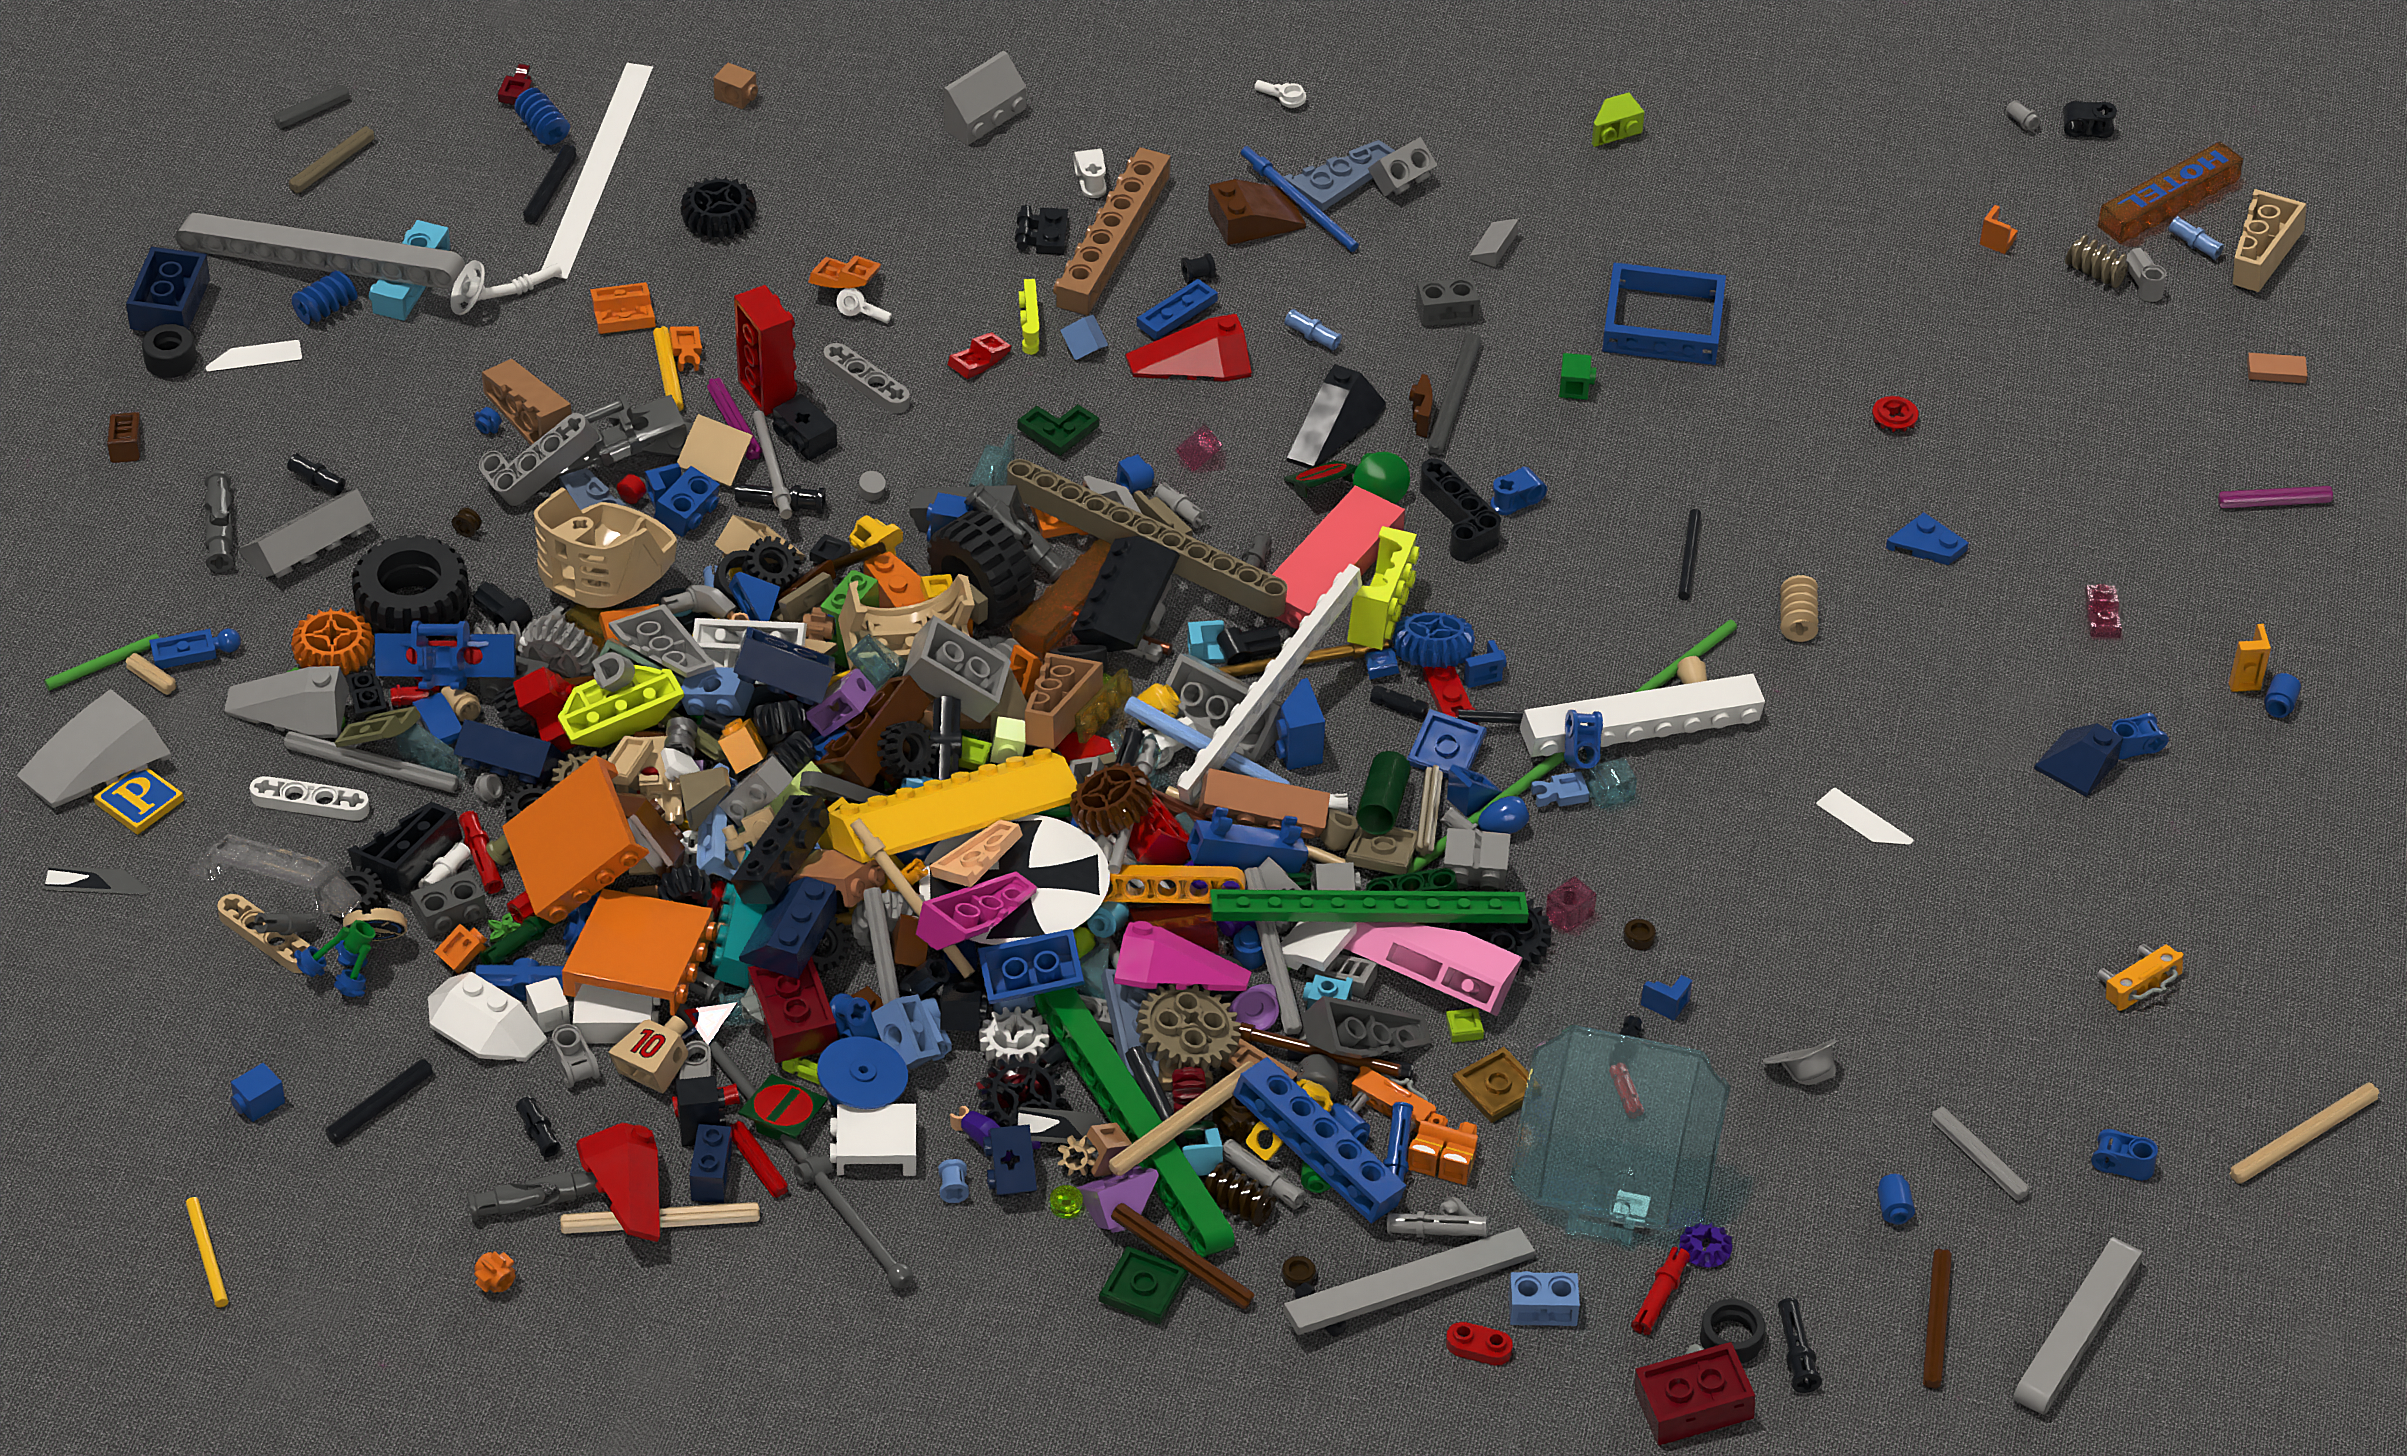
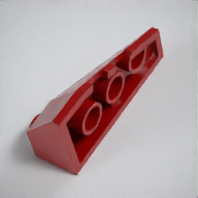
M622 1122L579 1139L576 1146L581 1165L586 1172H592L598 1180L595 1187L599 1193L606 1192L612 1202L610 1209L626 1234L658 1242L660 1238L658 1149L653 1131L642 1125H631Z

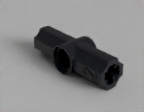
M941 696L934 699L933 730L930 731L932 733L930 734V739L934 738L936 744H932L931 749H936V755H931V758L935 759L934 765H932L931 778L941 781L949 779L953 773L959 772V758H962V730H960L961 699H956L953 696Z

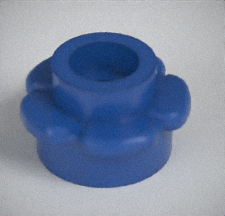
M484 407L480 412L474 414L475 426L480 432L484 434L489 432L495 434L498 432L502 419L495 410Z

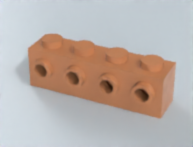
M1209 768L1203 777L1198 812L1206 813L1205 816L1212 819V814L1216 807L1228 808L1229 811L1226 817L1235 819L1236 823L1240 825L1253 826L1254 824L1266 826L1267 829L1281 830L1282 820L1285 816L1297 817L1298 820L1295 826L1302 828L1301 837L1312 839L1315 836L1319 837L1325 829L1330 793Z

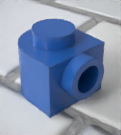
M1138 454L1118 462L1116 483L1127 487L1131 495L1138 490L1142 491L1152 486L1154 471Z
M1246 925L1233 938L1232 957L1239 960L1247 970L1256 969L1266 962L1258 930H1255L1250 925Z

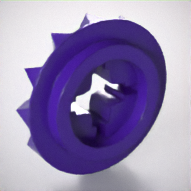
M1698 1221L1693 1227L1686 1226L1684 1233L1680 1236L1679 1247L1680 1249H1685L1690 1254V1263L1705 1268L1716 1267L1725 1263L1731 1256L1733 1248L1732 1236L1726 1234L1724 1227H1714L1712 1221L1708 1225H1702ZM1704 1238H1709L1711 1240L1710 1244L1706 1247V1251H1703L1702 1242Z

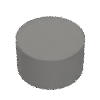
M876 471L863 473L859 479V495L867 501L880 499L885 490V478Z

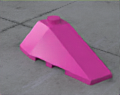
M1137 921L1135 923L1129 922L1123 935L1114 983L1144 989H1157V983L1175 984L1176 990H1186L1187 986L1202 984V987L1206 990L1246 991L1252 972L1161 927L1152 926V924L1145 921Z

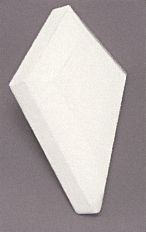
M664 748L661 751L666 770L664 774L668 779L674 781L675 777L679 779V775L700 771L690 755L672 748Z

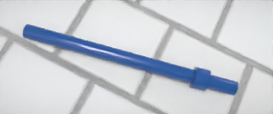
M1245 146L1241 150V155L1253 165V169L1260 176H1266L1349 251L1354 252L1358 248L1359 244L1273 169V164L1268 159L1260 157L1249 146Z

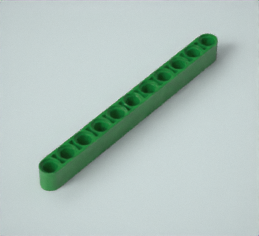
M1070 987L1034 995L1039 1013L1110 1122L1117 1123L1132 1144L1161 1124L1162 1121L1075 988ZM1174 1139L1138 1164L1141 1167L1157 1170L1159 1177L1153 1188L1199 1256L1203 1258L1233 1248L1235 1237L1229 1222Z

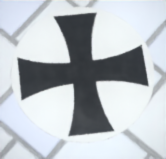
M1031 814L1008 821L1019 824L1023 836L974 885L1018 872L1037 886V891L991 930L968 940L997 945L1068 929L1074 930L1096 912L1107 894L1110 883V871L1108 870L1109 865L1102 849L1089 835L1079 828L1055 818ZM986 828L941 840L931 850L924 861L928 875L919 880L920 895L924 896L925 901L968 887L933 877L929 866Z

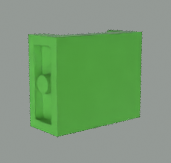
M851 570L821 604V611L834 616L836 619V634L829 642L836 643L838 650L831 657L835 658V663L849 668L838 618L845 602L849 584L858 581L857 591L860 604L880 608L878 580L856 570Z

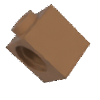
M728 62L713 77L714 99L743 109L757 96L758 86L756 85L755 72Z

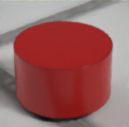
M633 474L626 475L616 486L619 496L629 504H636L647 492L643 481Z

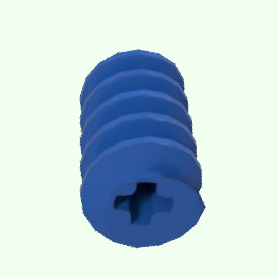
M538 88L527 89L516 99L515 112L541 143L553 145L559 143L568 135L570 123L554 106L552 101L549 100L547 95L541 93Z
M335 270L329 276H325L320 281L312 283L311 286L303 288L301 292L294 293L292 305L297 316L303 323L308 325L310 324V318L314 322L321 321V315L324 317L329 316L330 309L336 312L339 310V304L343 307L347 306L348 299L355 301L358 295L349 277Z

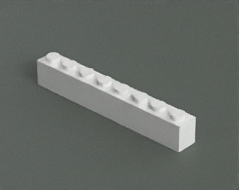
M1747 674L1526 709L1523 713L1520 731L1531 757L1550 756L1554 753L1565 752V718L1568 710H1576L1577 713L1592 714L1594 711L1601 712L1603 717L1601 747H1607L1616 743L1637 742L1641 739L1654 737L1663 738L1672 734L1693 733L1698 730L1723 728L1734 724H1749L1760 720L1765 700L1754 674Z

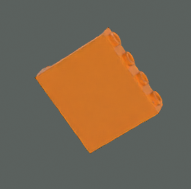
M597 755L593 756L502 826L535 915L553 924L565 919L569 913L581 904L589 901L593 895L605 886L613 883L617 877L629 868L637 865L641 859L650 853L647 848L636 843L613 786L612 779L619 775L615 764Z
M603 888L562 970L563 995L576 997L581 985L587 984L667 999L670 1001V1015L675 1016L680 1004H685L687 1000L690 982L694 983L696 981L698 965L700 962H704L707 957L709 942L714 941L716 938L718 925L716 922H713V909Z

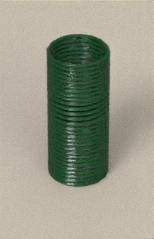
M1383 751L1372 760L1356 812L1358 825L1370 834H1386L1395 826L1411 772L1409 761L1398 752Z

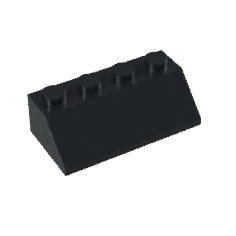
M1140 536L1115 539L1071 632L1082 644L1106 646L1107 652L1137 649L1180 557L1178 552Z

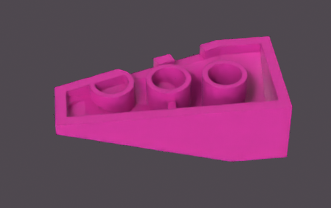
M1013 872L973 885L972 887L924 901L921 907L916 935L927 942L930 947L940 950L986 933L1034 895L1037 891V886L1018 872Z

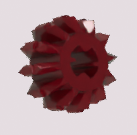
M1183 1067V1069H1175L1172 1073L1174 1113L1206 1091L1205 1072L1202 1068Z

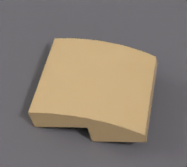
M698 414L677 463L685 471L692 466L719 484L731 488L753 435Z

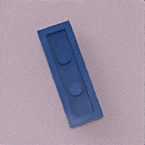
M1197 279L1138 316L1137 327L1155 340H1158L1217 302L1218 292L1200 279Z

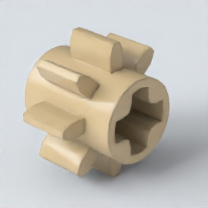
M1073 1135L1068 1137L1069 1147L1060 1145L1057 1149L1063 1153V1158L1058 1162V1165L1065 1164L1069 1168L1068 1175L1080 1169L1081 1174L1084 1176L1088 1173L1086 1164L1094 1165L1096 1161L1092 1157L1096 1148L1086 1143L1088 1140L1086 1135L1080 1141H1076ZM1075 1150L1084 1153L1085 1156L1081 1159V1162L1078 1158L1073 1159L1071 1157Z

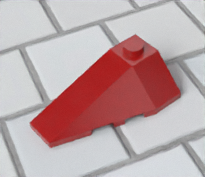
M1237 314L1208 318L1125 354L1133 377L1168 379L1171 375H1185L1187 380H1197V376L1214 377V381L1222 382L1251 377L1245 333Z

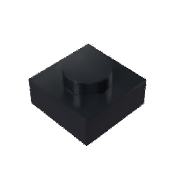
M824 534L810 550V561L821 564L829 559L834 560L851 552L850 544Z

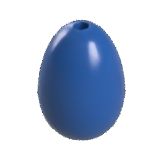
M1507 796L1490 804L1479 816L1478 825L1481 831L1512 834L1521 830L1528 823L1530 817L1522 798Z

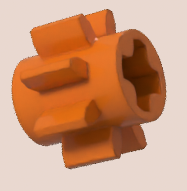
M496 1251L485 1253L475 1264L474 1275L478 1278L475 1283L486 1293L489 1290L493 1293L504 1292L515 1280L514 1272L516 1270L512 1267L515 1261L505 1252L500 1255Z

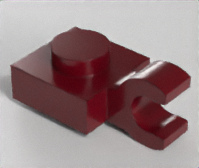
M519 64L514 77L505 76L497 94L498 102L515 105L516 99L521 93L533 88L531 76L528 75L530 65Z

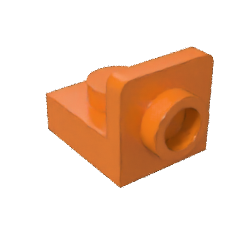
M459 924L434 952L456 973L460 974L480 951L487 949L484 944L488 939L476 928L473 927L468 931L462 924Z

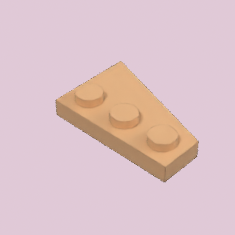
M1001 819L931 864L929 867L933 877L972 887L1023 836L1019 824Z

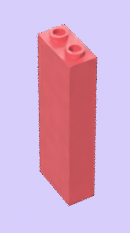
M1355 485L1272 574L1284 580L1288 587L1285 612L1275 618L1292 628L1299 629L1302 619L1307 615L1309 616L1316 608L1319 597L1330 590L1338 573H1343L1348 565L1352 564L1360 568L1362 576L1377 560L1380 542L1378 535L1382 526L1404 530L1405 509Z

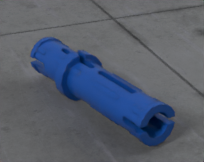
M1396 1102L1392 1105L1393 1112L1387 1158L1383 1160V1164L1404 1183V1175L1409 1169V1163L1406 1159L1414 1107L1406 1102Z

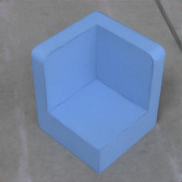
M1094 315L1084 317L1060 330L1075 360L1108 346Z

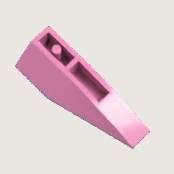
M1354 922L1357 926V932L1344 947L1348 951L1495 1016H1498L1523 960V957L1466 932L1406 922Z

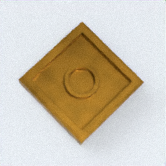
M1505 1047L1454 1073L1452 1077V1082L1491 1123L1542 1096L1544 1089Z

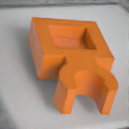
M670 327L669 337L673 356H679L678 370L683 372L684 364L691 363L694 366V371H698L700 366L699 356H701L702 351L699 327Z

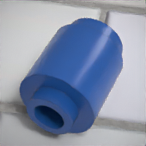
M2280 673L2272 678L2264 699L2266 711L2270 715L2283 718L2293 711L2301 690V683L2296 677Z
M1340 1103L1333 1104L1329 1112L1330 1115L1346 1130L1351 1132L1362 1145H1365L1369 1139L1370 1125L1349 1106Z
M1889 1174L1884 1176L1879 1181L1877 1188L1883 1219L1896 1225L1904 1224L1915 1214L1910 1185L1902 1175Z

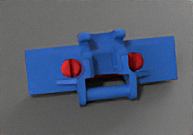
M413 621L411 633H375L376 676L423 677V680L418 683L419 689H431L434 686H450L452 690L464 689L467 686V677H516V634H470L468 621H460L458 624H423L421 621ZM426 636H457V641H428Z

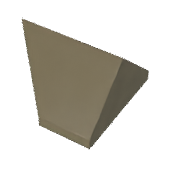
M724 767L679 775L685 813L691 830H697L730 790L731 784L728 769Z

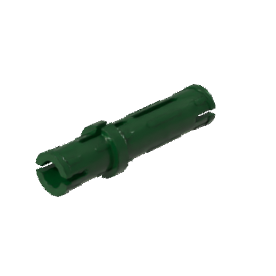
M536 915L527 917L520 927L480 953L482 963L484 965L501 964L534 940L539 941L545 936L547 930L563 920L553 924Z

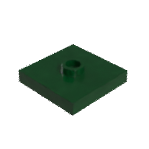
M1127 1246L1099 1294V1302L1160 1325L1184 1284L1188 1271L1179 1265Z

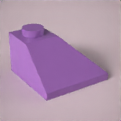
M1134 1166L1122 1176L1111 1174L1079 1186L1076 1190L1098 1228L1111 1230V1233L1126 1229L1111 1218L1115 1207L1120 1203H1124L1141 1215L1159 1175L1156 1169Z

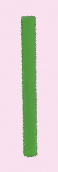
M157 633L47 678L44 680L45 686L48 691H51L127 659L133 653L139 654L151 649L150 640L158 639L159 636Z

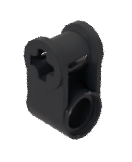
M2071 101L2063 108L2064 132L2070 137H2111L2114 134L2113 119L2116 117L2117 108L2109 102Z

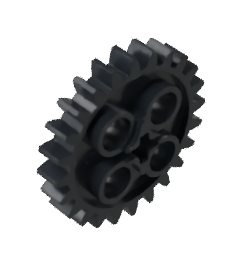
M1530 899L1526 901L1529 913L1527 923H1449V930L1466 932L1523 957L1519 967L1530 971L1531 962L1539 965L1541 956L1546 957L1547 948L1550 947L1552 926L1548 925L1549 917L1542 915L1543 908H1533L1534 900Z

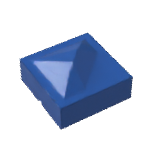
M1394 648L1364 654L1370 679L1399 674Z

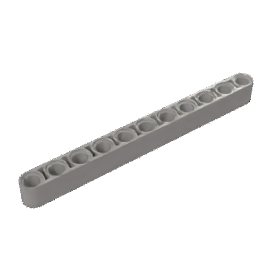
M200 213L189 214L175 235L177 243L184 249L329 272L336 270L349 275L441 289L451 288L465 267L463 258L452 251Z

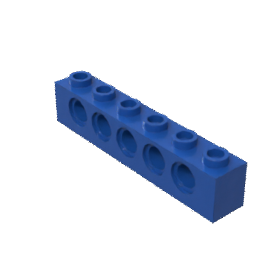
M1266 1057L1240 1074L1233 1095L1371 1224L1398 1206L1407 1185L1272 1060Z

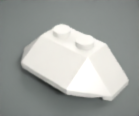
M695 618L693 638L715 663V667L734 668L735 659L747 627L805 646L806 623ZM759 681L755 682V685H765Z
M473 972L449 977L428 996L430 1028L478 1058L496 1060L516 1059L517 1061L526 1062L547 1043V1037L520 1001Z

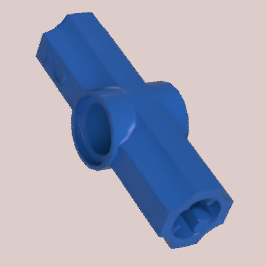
M531 958L517 959L513 965H476V975L505 993H510L512 997L518 1000L527 1001L526 985L553 977L557 978L563 991L562 970L564 966H540L536 960Z

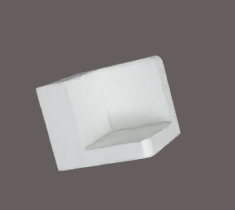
M553 977L525 986L528 1009L533 1020L543 1033L555 1030L560 1025L570 1024L569 1004L565 995H563L557 978Z

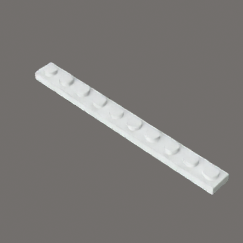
M1349 564L1343 573L1337 574L1330 590L1319 597L1316 608L1309 616L1307 615L1302 619L1299 629L1292 638L1289 637L1284 642L1275 660L1272 659L1267 664L1264 674L1259 681L1252 683L1247 696L1241 704L1234 706L1227 722L1216 729L1212 741L1206 749L1203 748L1198 752L1192 767L1181 774L1177 782L1181 801L1189 805L1195 802L1201 794L1203 777L1209 768L1219 770L1359 591L1362 587L1360 568Z

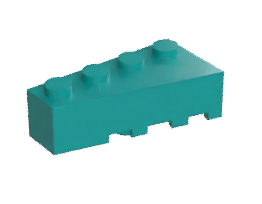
M746 850L741 864L751 851ZM727 883L722 896V901L727 902V904H723L718 920L723 925L719 926L715 938V943L720 946L715 948L711 965L716 966L714 979L749 989L748 967L754 965L739 961V956L769 904H743L733 883Z

